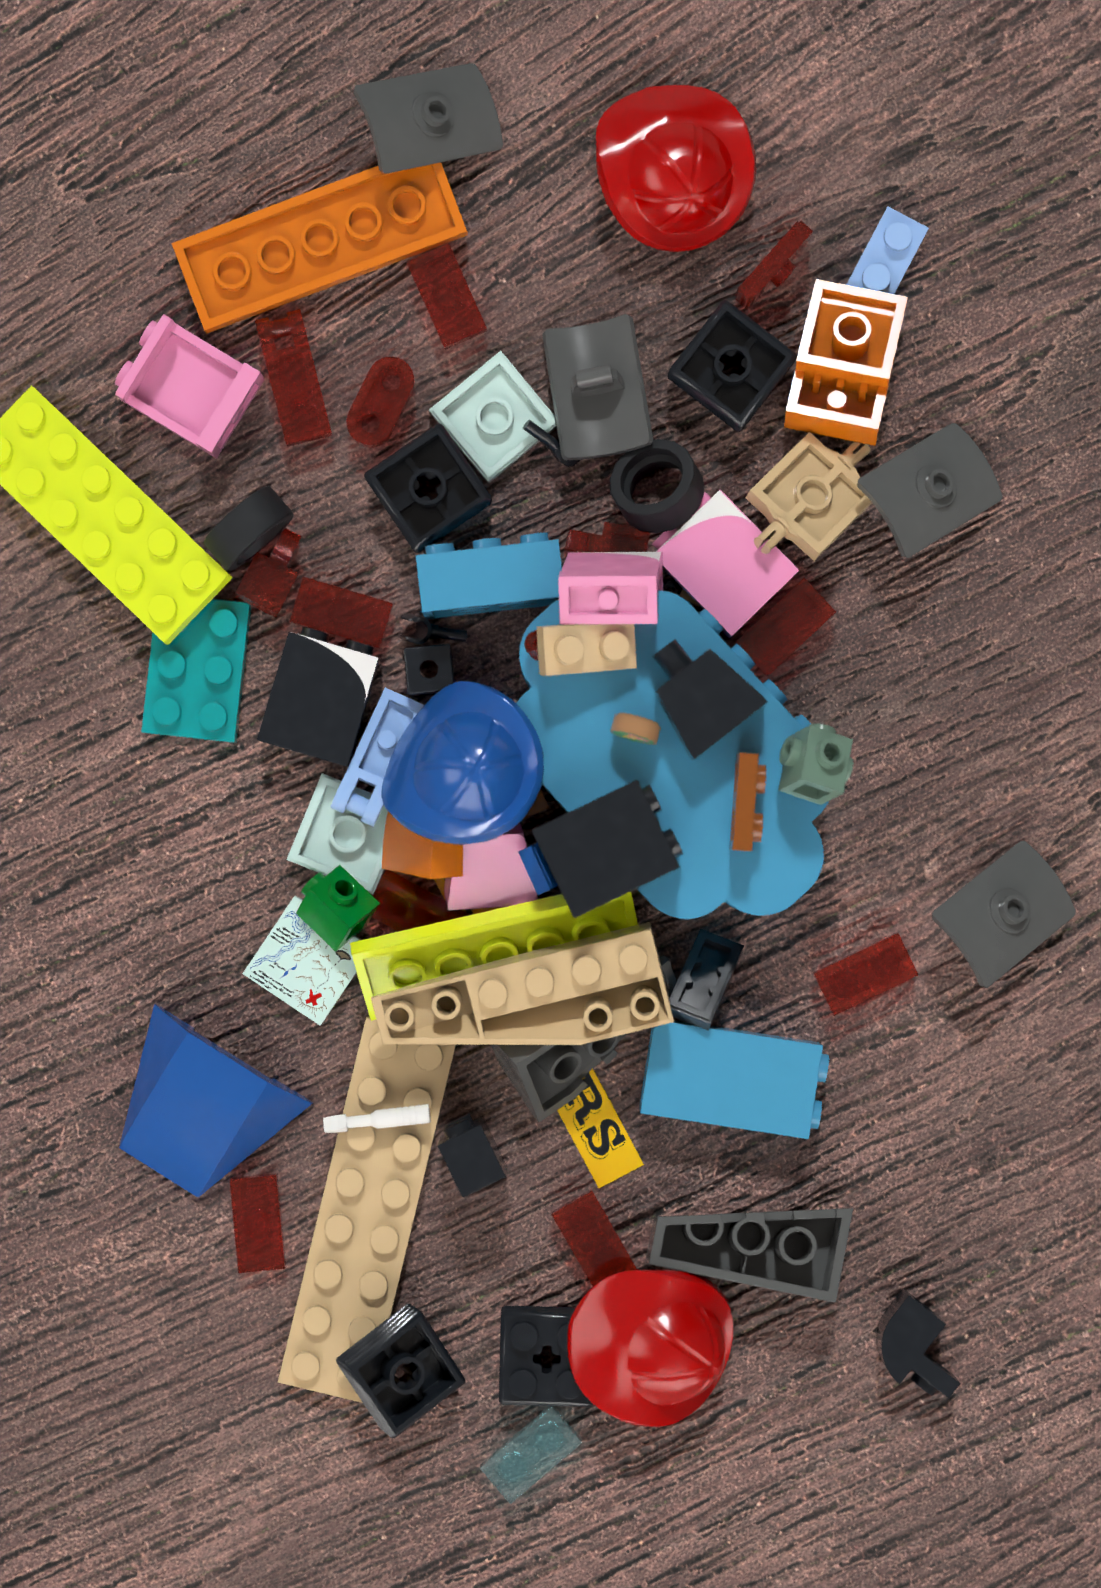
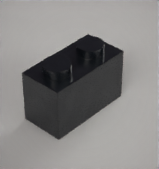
M470 1113L444 1125V1135H441L437 1146L462 1198L506 1177V1162L483 1116L473 1120Z

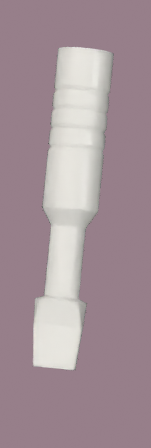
M429 1104L380 1109L367 1115L347 1117L346 1114L324 1117L323 1122L325 1133L347 1132L349 1128L367 1126L381 1129L431 1123Z

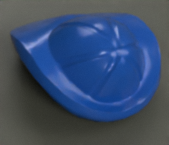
M458 681L445 686L422 707L399 739L390 758L382 783L381 797L383 804L401 825L420 836L436 842L466 845L496 839L522 821L538 796L544 773V754L539 736L533 724L518 704L502 692L487 685L469 681Z

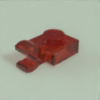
M604 522L601 535L569 530L565 551L573 553L647 552L650 533L639 531L632 526Z
M284 528L270 558L256 552L234 597L277 618L299 574L287 568L302 536Z

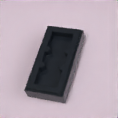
M700 929L669 998L673 1017L709 1031L740 960L744 945Z

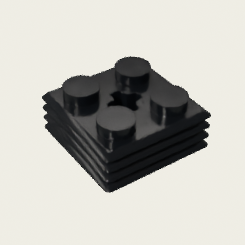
M723 300L671 366L668 372V379L736 432H741L793 366L797 359V354L729 301ZM736 356L742 361L739 369L743 374L739 376L733 373L728 377L722 372L724 365L720 360L724 358L731 361Z
M440 423L403 446L364 474L367 483L415 553L425 550V546L432 545L492 504L491 495L445 427ZM426 478L430 483L438 480L441 483L436 489L438 496L435 499L431 500L428 496L419 498L416 495L421 490L419 484L421 479Z
M410 1303L403 1306L336 1359V1363L379 1428L391 1438H396L465 1383L463 1374L422 1311ZM404 1363L402 1368L405 1373L402 1377L398 1378L395 1376L396 1369Z
M503 1306L501 1308L500 1404L592 1406L593 1403L588 1400L577 1385L568 1358V1326L576 1307ZM545 1345L552 1346L553 1354L560 1355V1359L553 1360L549 1367L542 1366L541 1360L534 1359L533 1357L534 1354H540L542 1346Z

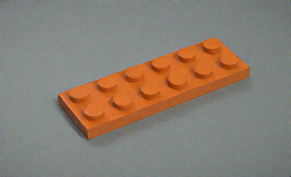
M440 162L387 174L381 172L379 166H375L171 244L204 331L208 334L468 236V233Z

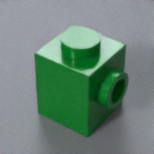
M339 865L326 876L319 872L307 882L301 891L305 897L296 914L336 952L367 926L380 903Z

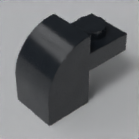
M902 1288L885 1310L879 1321L876 1332V1345L879 1356L890 1375L899 1384H901L912 1369L914 1373L910 1379L931 1396L939 1390L946 1397L950 1398L960 1385V1382L950 1371L925 1353L946 1323L939 1315L904 1288Z

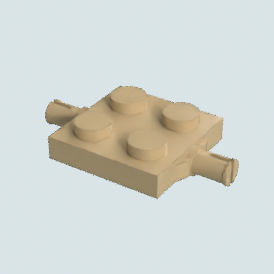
M809 432L745 497L770 523L754 539L755 546L759 548L771 537L761 549L762 553L768 554L785 537L794 542L805 554L815 561L872 504L870 499L857 487L860 476L855 468L870 453L868 444H865L854 454L862 443L853 442L842 454H839L827 448Z

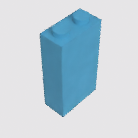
M674 1020L672 1023L651 1028L639 1111L641 1114L809 1139L810 1129H818L820 1124L822 1101L815 1100L817 1083H825L829 1055L822 1054L823 1045L819 1042L711 1026L708 1031L688 1022Z

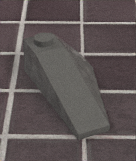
M663 955L659 959L668 997L670 998L677 981L670 960ZM626 1034L582 1045L491 1046L498 1063L534 1118L541 1122L576 1098L588 1086L583 1078L601 1060L608 1065L616 1057L618 1052L614 1048Z

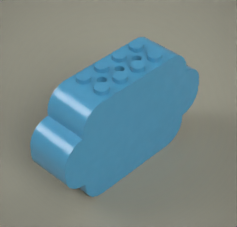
M658 590V623L634 624L637 668L552 676L539 675L537 626L562 625L560 624L559 599L535 618L523 635L519 651L522 675L530 689L522 695L517 704L533 724L542 745L544 754L542 786L569 813L635 780H638L641 788L650 784L662 808V811L654 815L662 831L669 828L672 829L683 852V855L676 857L680 868L636 888L653 907L675 918L693 919L709 914L725 902L734 909L747 914L765 916L787 909L813 886L822 870L824 849L821 837L812 821L822 813L829 801L819 805L778 791L783 767L779 760L782 745L789 736L811 723L802 714L794 718L786 710L783 704L788 700L787 697L770 679L762 683L750 670L756 665L755 662L738 644L730 648L719 636L723 627L705 608L698 613L682 597L671 592ZM674 639L678 641L693 661L708 649H711L767 700L764 706L694 760H691L655 695V691L669 681L670 678L653 656ZM617 713H628L657 722L661 727L657 744H643L612 734L610 729L614 715ZM737 753L759 754L758 764L766 765L767 768L765 793H756L755 813H763L761 842H753L752 851L729 850Z

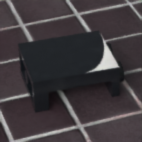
M302 627L300 635L288 632L257 740L348 767L356 751L354 747L377 670L380 669L382 660L372 656L374 647L359 642L347 640L344 648L327 643L329 634L318 630Z

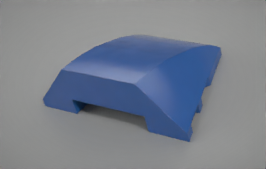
M154 1004L119 1148L191 1194L200 1197L313 1104V1102L275 1078L270 1079L194 1031V1027L159 1005Z

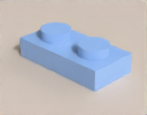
M887 207L846 285L894 294L929 228Z

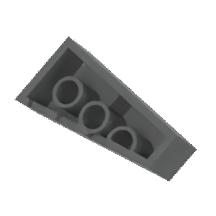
M853 1208L654 1217L645 1263L836 1303Z

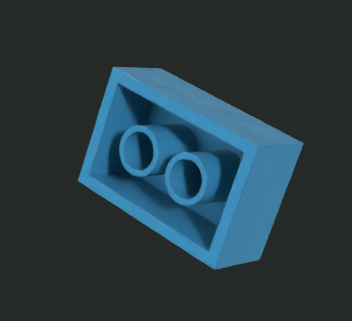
M548 533L521 535L520 544L502 545L501 538L480 539L472 541L473 549L455 551L453 543L425 546L426 554L416 555L421 609L426 619L550 606L559 599V574L562 569L559 539L549 540Z

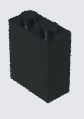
M635 780L532 830L574 918L680 868L676 857L683 855L682 849L672 829L669 828L662 831L654 815L662 811V808L650 784L641 788L638 780Z

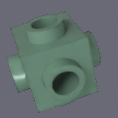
M810 724L789 736L783 743L780 751L779 760L783 767L778 791L819 805L844 794L845 784L853 769V759L850 757L853 739L836 734V730L833 727L825 724Z

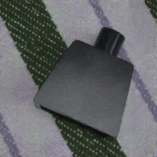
M674 639L653 656L670 678L669 681L655 691V695L691 760L696 759L767 703V700L711 649H708L693 661L678 641Z

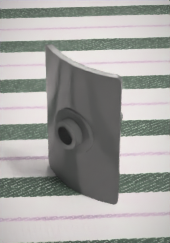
M463 64L359 84L354 87V95L362 108L371 131L379 170L387 174L500 150L503 147L501 127L495 104L484 77L476 64Z
M624 314L588 325L546 329L542 337L562 458L566 461L600 458L651 445L653 435L632 316Z
M956 423L947 425L860 477L857 483V487L870 499L886 521L901 556L910 558L997 504L1003 497L995 474L984 454L970 436Z
M1020 841L936 908L932 913V920L943 929L960 949L972 968L979 985L989 988L1072 919L1076 914V910L1064 885L1050 865L1026 841Z

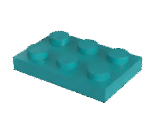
M212 599L169 645L165 644L152 632L142 733L236 743L252 604Z

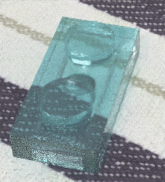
M548 1406L482 1462L480 1469L504 1498L512 1504L582 1444V1439L554 1406Z

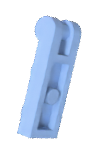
M386 687L384 688L330 808L344 813L345 810L362 816L361 822L374 827L384 806L381 791L390 758L402 734L422 709L423 704ZM359 780L375 787L370 800L354 793Z

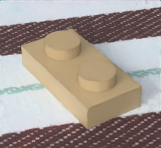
M634 624L537 626L539 675L552 676L637 668Z

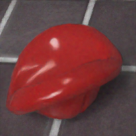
M690 85L646 87L615 102L604 112L596 128V167L606 204L618 223L637 241L661 251L682 252L695 250L707 246L725 235L744 213L756 180L754 144L747 124L739 111L719 93Z
M628 1270L612 1274L598 1282L585 1294L571 1316L568 1326L567 1348L574 1379L582 1393L591 1403L622 1422L642 1427H661L675 1424L697 1410L719 1382L732 1347V1311L724 1293L713 1282L699 1275L675 1270Z

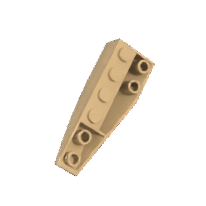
M650 922L515 955L371 997L383 1044L582 1045L674 1022Z

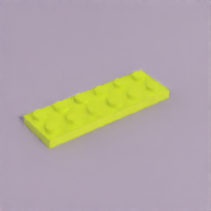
M32 385L0 418V485L157 637L169 645L233 577Z
M631 891L576 918L573 917L563 894L351 942L350 947L370 1020L373 1021L376 1020L371 1001L372 996L515 955L638 925Z

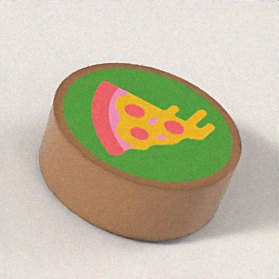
M617 713L614 715L610 732L631 741L656 745L661 727L657 722L641 716Z

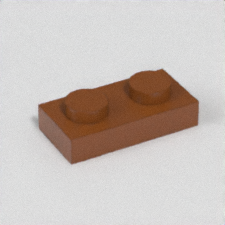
M736 754L729 850L752 851L753 842H761L763 813H755L756 793H765L767 768L766 765L758 764L759 754Z

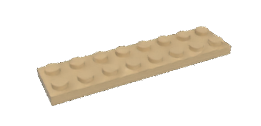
M366 1016L343 1114L350 1117L371 1114L375 1110L429 1104L431 1123L381 1129L367 1126L349 1128L347 1132L338 1133L278 1383L363 1403L336 1363V1359L391 1316L456 1045L383 1044L377 1020L371 1021L370 1016Z

